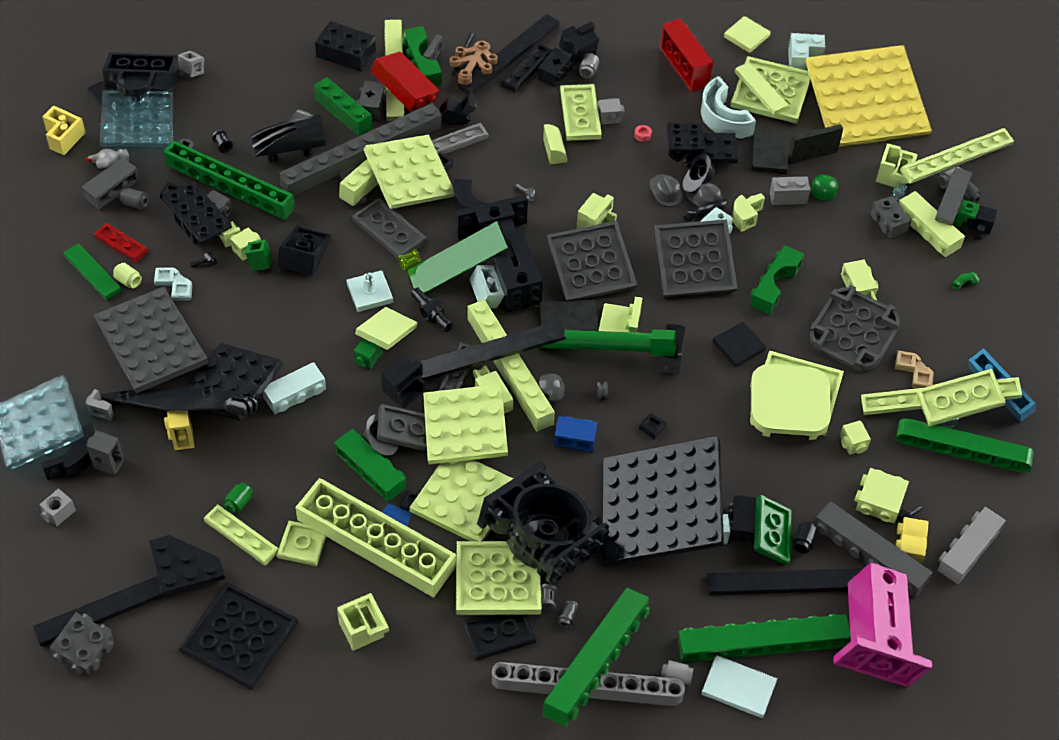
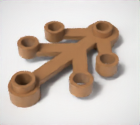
M479 41L474 44V47L467 49L457 47L456 56L450 58V65L458 67L461 64L468 63L467 67L458 74V82L468 85L472 82L471 72L476 64L482 69V73L490 74L492 72V65L497 63V55L490 53L489 43ZM481 56H485L488 63H485Z

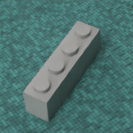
M984 507L981 512L977 511L971 519L972 524L964 526L960 532L962 536L959 539L955 538L949 546L951 550L948 553L944 551L938 560L940 565L937 571L956 584L962 581L1001 532L1006 522L1005 519L987 507Z

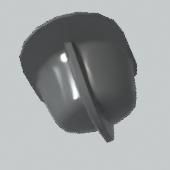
M661 174L654 176L650 180V189L658 203L671 207L678 205L682 201V190L679 182L674 177Z
M710 183L701 184L694 192H685L687 199L699 208L715 204L723 198L720 189Z
M378 414L370 416L364 431L365 441L376 452L385 456L393 455L396 453L398 445L377 441Z

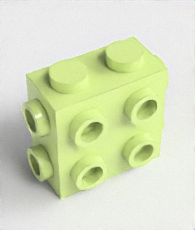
M870 468L868 475L863 474L860 486H863V490L857 491L854 500L858 502L856 510L865 515L880 518L882 521L895 523L909 481L898 476L889 475L881 470Z

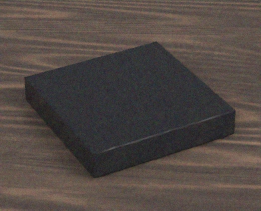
M744 322L715 336L712 341L735 367L766 350V346Z

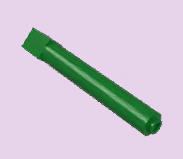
M654 329L652 333L564 330L566 340L539 347L651 352V356H674L676 332L675 330Z

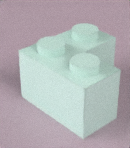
M791 33L788 47L789 67L807 70L806 58L823 56L825 35Z

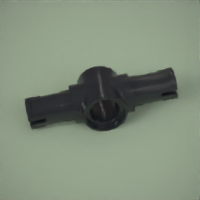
M419 287L411 291V297L419 304L420 313L426 321L432 320L434 323L436 322L444 332H448L453 328V323L444 315V307L438 298L432 299L427 297Z

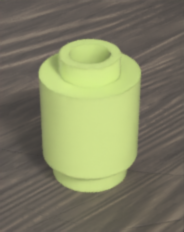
M126 263L118 264L113 270V277L128 288H136L141 283L142 277L139 272Z

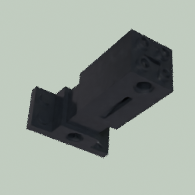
M526 194L456 210V235L458 239L467 238L496 221L499 224L508 249L486 260L487 265H494L505 294L502 303L506 313L527 307H535L542 302V277L523 232H517L515 226L527 223L528 199Z

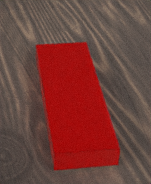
M108 223L104 224L94 233L97 240L134 263H137L148 253L147 247Z

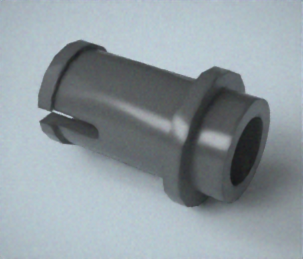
M566 601L563 613L558 617V624L562 628L569 629L574 625L573 619L579 607L576 602Z

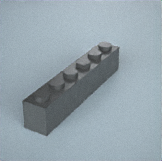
M830 501L817 515L814 525L818 532L830 538L837 546L847 550L854 558L861 560L866 565L871 562L906 574L908 595L916 598L929 582L933 573L931 570Z

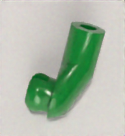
M974 272L961 274L952 283V287L958 290L968 281L971 285L977 284L979 282L978 274Z

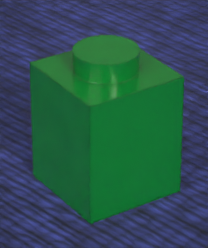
M267 241L248 242L245 254L252 271L270 268L273 257Z
M363 338L353 350L354 362L361 367L371 370L382 356L383 348Z

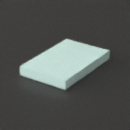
M716 655L701 695L763 718L777 678Z

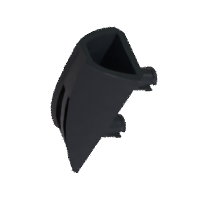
M320 114L277 123L251 135L255 157L267 155L269 162H271L272 156L277 161V154L302 150V155L306 156L307 150L312 155V148L326 146Z

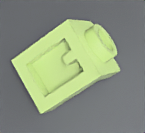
M230 222L232 228L219 234L225 247L231 246L230 238L241 232L240 228H236L233 222Z

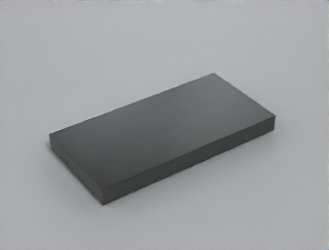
M380 198L352 216V220L400 261L428 242V238L394 209H390L388 204Z

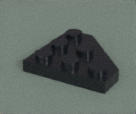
M171 535L149 540L163 596L225 579L219 557Z

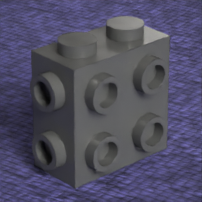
M75 613L50 649L53 654L52 657L61 664L66 662L71 665L70 668L80 675L85 673L89 676L92 671L95 672L99 668L103 655L109 653L113 648L114 638L111 633L112 630L103 624L98 626L93 623L94 620L90 616Z

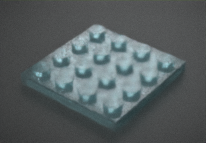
M102 91L100 146L168 147L173 141V92L149 91L141 95L142 99L140 101H136V97H134L135 101H131V96L121 94L119 91Z
M64 375L0 403V445L6 467L9 470L84 437L68 382Z

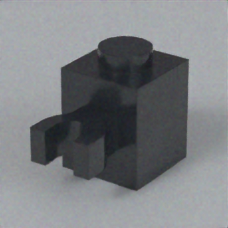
M980 205L975 219L968 218L967 221H971L969 229L976 230L975 239L981 240L983 233H991L997 214L996 209Z

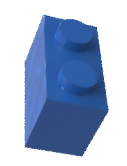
M559 416L554 446L593 452L598 422L587 419H575L569 416Z

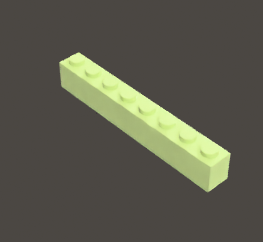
M485 299L468 306V321L482 343L507 336ZM515 354L494 360L493 362L536 432L554 425L555 411L520 355Z

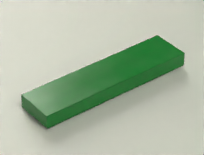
M79 243L63 252L64 257L105 300L122 291L121 287Z

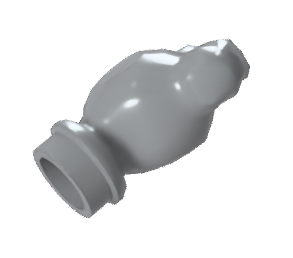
M120 148L118 151L103 149L97 154L88 156L86 161L96 163L99 169H107L122 157L129 161L127 149Z

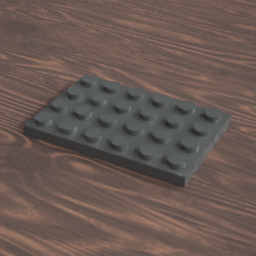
M165 287L94 314L95 321L136 394L209 363L205 353Z

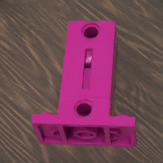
M870 562L848 582L851 642L833 656L834 664L909 687L932 669V661L918 655H913L907 575Z

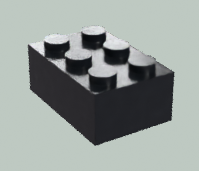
M330 21L315 41L316 57L362 72L376 51L375 35Z

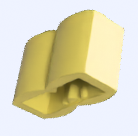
M904 517L902 523H898L896 534L900 535V540H896L895 546L919 563H923L927 546L928 521Z

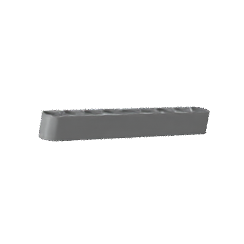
M500 662L492 668V684L501 690L550 694L568 668ZM608 672L606 676L603 675L600 678L598 688L595 691H591L589 698L677 706L682 702L685 686L682 681L673 678ZM498 674H505L506 677H504V678H499V677H497V675H498ZM526 676L528 679L521 680L518 677ZM547 678L549 679V681L542 682L540 679ZM606 684H611V685H613L614 687H613V688H607V687H605L604 685H606ZM632 686L635 690H628L626 687ZM654 688L657 692H650L648 689ZM675 690L679 694L674 695L670 693V691Z

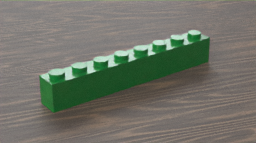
M629 588L625 589L544 701V717L564 727H567L571 720L574 721L577 718L581 705H586L591 691H595L598 688L600 678L603 675H607L612 661L618 659L621 648L628 645L631 634L633 632L636 633L639 629L640 621L647 618L650 612V607H648L649 597Z
M830 614L824 617L809 616L803 619L789 618L782 621L773 619L762 623L752 621L741 625L726 624L720 627L685 628L679 630L677 642L681 663L715 660L716 655L728 659L841 648L850 643L851 635L846 614Z

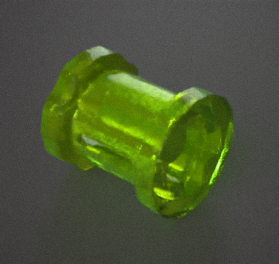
M412 249L410 253L398 255V261L403 270H407L409 266L421 263L420 255L416 249Z

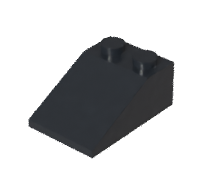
M296 226L279 246L277 266L282 267L284 270L300 272L303 275H313L319 267L332 234Z

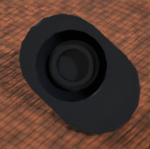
M700 153L693 159L682 185L687 193L696 191L701 184H707L713 179L715 167L707 154Z

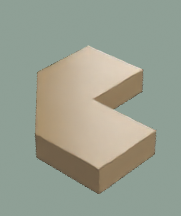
M897 350L894 369L913 372L912 388L932 386L934 372L922 363L921 358L915 353Z

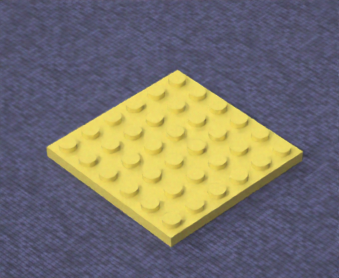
M904 45L806 58L805 62L825 128L839 124L843 127L839 147L929 135L932 130Z

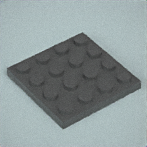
M727 219L654 226L663 298L737 290Z
M617 221L546 236L565 301H579L637 288V282Z

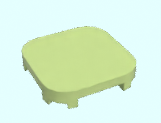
M767 364L758 367L753 372L750 384L751 426L754 425L757 430L762 432V436L770 437V433L806 435L809 436V440H815L827 431L831 417L830 384L828 377L822 371L812 367Z

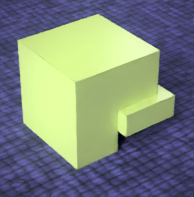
M887 143L876 182L903 189L905 183L909 184L900 169L902 166L915 162L918 154L900 150L901 147Z
M592 193L578 210L577 229L616 221L617 214L611 212L614 197L607 194L603 198Z
M371 593L337 607L339 624L353 651L383 638L384 633L389 631V627Z

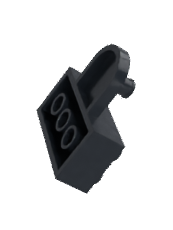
M109 52L102 70L105 88L117 89L121 94L131 96V101H135L134 97H136V101H140L142 94L152 90L174 91L180 73L178 55Z

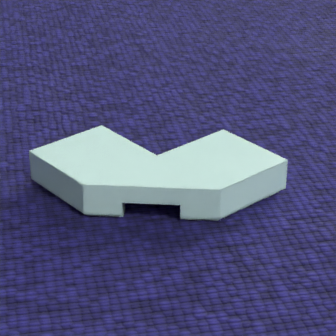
M175 268L155 269V286H172L171 298L173 301H191L192 282L189 279L184 278Z

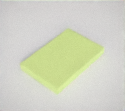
M385 307L356 328L355 334L388 350L417 327L418 322Z

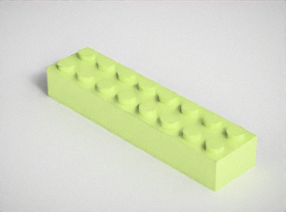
M321 478L316 481L295 507L298 521L311 526L319 533L325 534L326 537L433 598L457 567L455 553Z

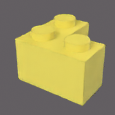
M52 106L43 116L46 131L48 132L46 137L51 150L65 155L86 133L82 118L56 106Z

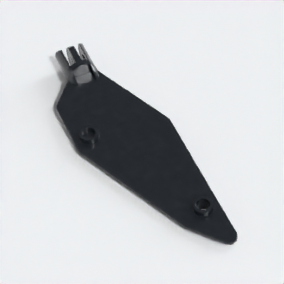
M211 385L204 387L146 389L137 394L134 390H123L100 395L101 399L117 401L120 404L127 403L164 411L224 409L230 414L246 417L258 408V402L254 398L240 396L237 391L214 388Z

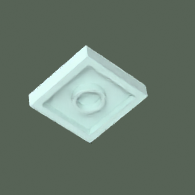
M383 271L365 273L363 276L347 279V286L357 312L393 303V297Z

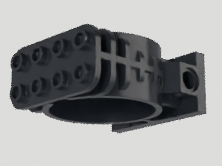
M539 461L484 498L477 525L482 529L488 526L498 534H506V542L513 555L522 563L537 569V574L540 576L547 573L545 581L548 584H556L567 572H573L578 564L581 562L585 563L592 554L599 553L605 546L603 542L609 534V525L607 523L599 525L600 517L598 515L591 517V510L588 509L583 499L575 492L566 487L556 485V482L545 473L547 465ZM571 530H574V531H572V532L570 533V538H571V540H568V539H569V532H570Z

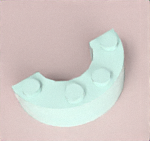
M720 76L711 80L704 89L701 105V116L706 125L715 133H736V138L741 139L752 136L756 120L747 109L738 111L727 108L723 103L726 102L728 86Z

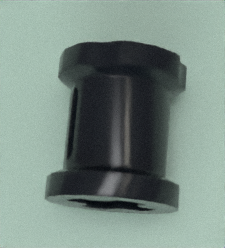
M220 129L212 134V140L217 143V148L221 153H226L232 149L233 143L227 138L225 130Z

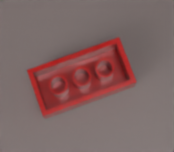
M681 18L664 23L660 43L661 51L691 92L705 88L712 77V58L707 55L704 47L698 43L695 35L690 32L687 24H684Z

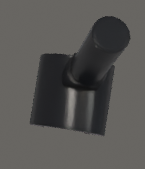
M207 252L204 258L191 262L190 265L194 267L207 262L209 266H214L217 264V259L212 252Z
M918 506L909 512L901 509L896 519L902 522L904 517L911 518L914 514L921 511L922 507Z

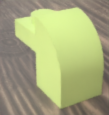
M761 193L750 196L748 199L740 195L735 200L732 217L733 223L740 232L756 226L757 212L763 209L765 200Z

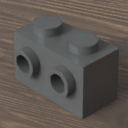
M893 196L873 203L871 216L889 239L908 232L911 219Z

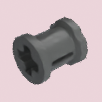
M551 584L541 585L542 611H553L556 609L554 594L557 592L556 586Z

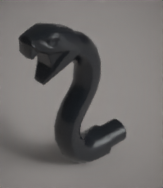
M722 198L715 204L688 210L683 213V218L685 221H690L697 215L711 212L715 207L719 209L727 207L729 201L726 198Z

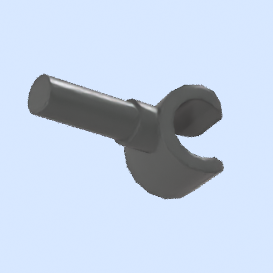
M519 184L515 185V188L526 194L528 202H532L535 199L536 195H534L535 190L533 188L526 189Z

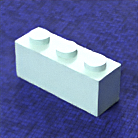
M313 362L271 382L263 391V397L274 414L284 412L289 407L302 403L306 399L326 390L325 378Z

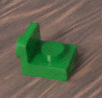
M963 199L953 226L960 228L962 221L966 222L967 218L975 219L980 205Z

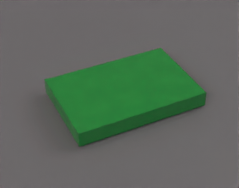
M759 495L756 497L754 551L787 565L790 563L791 509Z

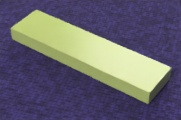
M749 62L735 68L736 75L773 115L788 109L789 105Z
M218 504L204 517V522L264 566L272 560L279 550L275 545Z

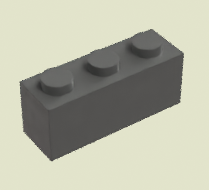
M123 157L114 162L110 167L82 186L85 200L100 210L119 196L123 189H128L140 180L137 167Z

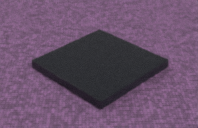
M227 582L181 644L179 652L252 690L298 624V618Z

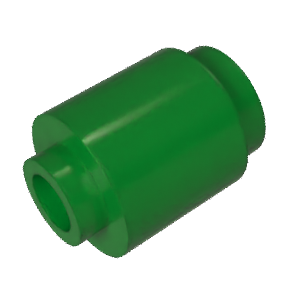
M245 483L235 485L223 500L225 508L231 513H239L251 499L252 489Z

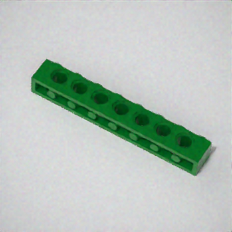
M173 140L163 151L167 167L282 220H286L295 209L293 194Z

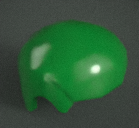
M825 174L816 176L812 182L810 192L819 200H833L838 192L837 180Z

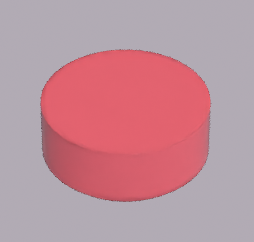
M640 125L636 127L634 136L640 142H647L652 137V130L646 125Z

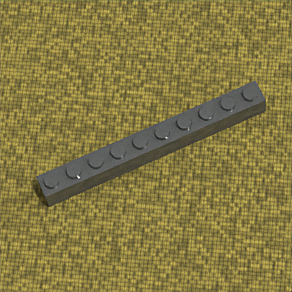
M431 103L279 172L280 186L284 191L295 196L338 176L340 171L354 164L356 167L360 166L367 159L363 150L366 145L424 136L440 129L442 115L434 104Z

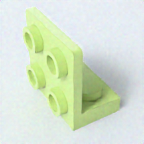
M635 297L634 304H630V307L605 303L599 331L637 332L643 298Z

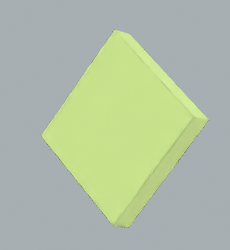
M745 16L724 33V38L749 53L770 36L769 30Z
M288 521L277 552V558L317 566L326 535L319 533L304 523Z

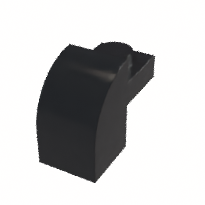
M469 93L461 102L448 97L439 106V112L442 115L441 121L450 125H465L471 121V114L476 108V95Z

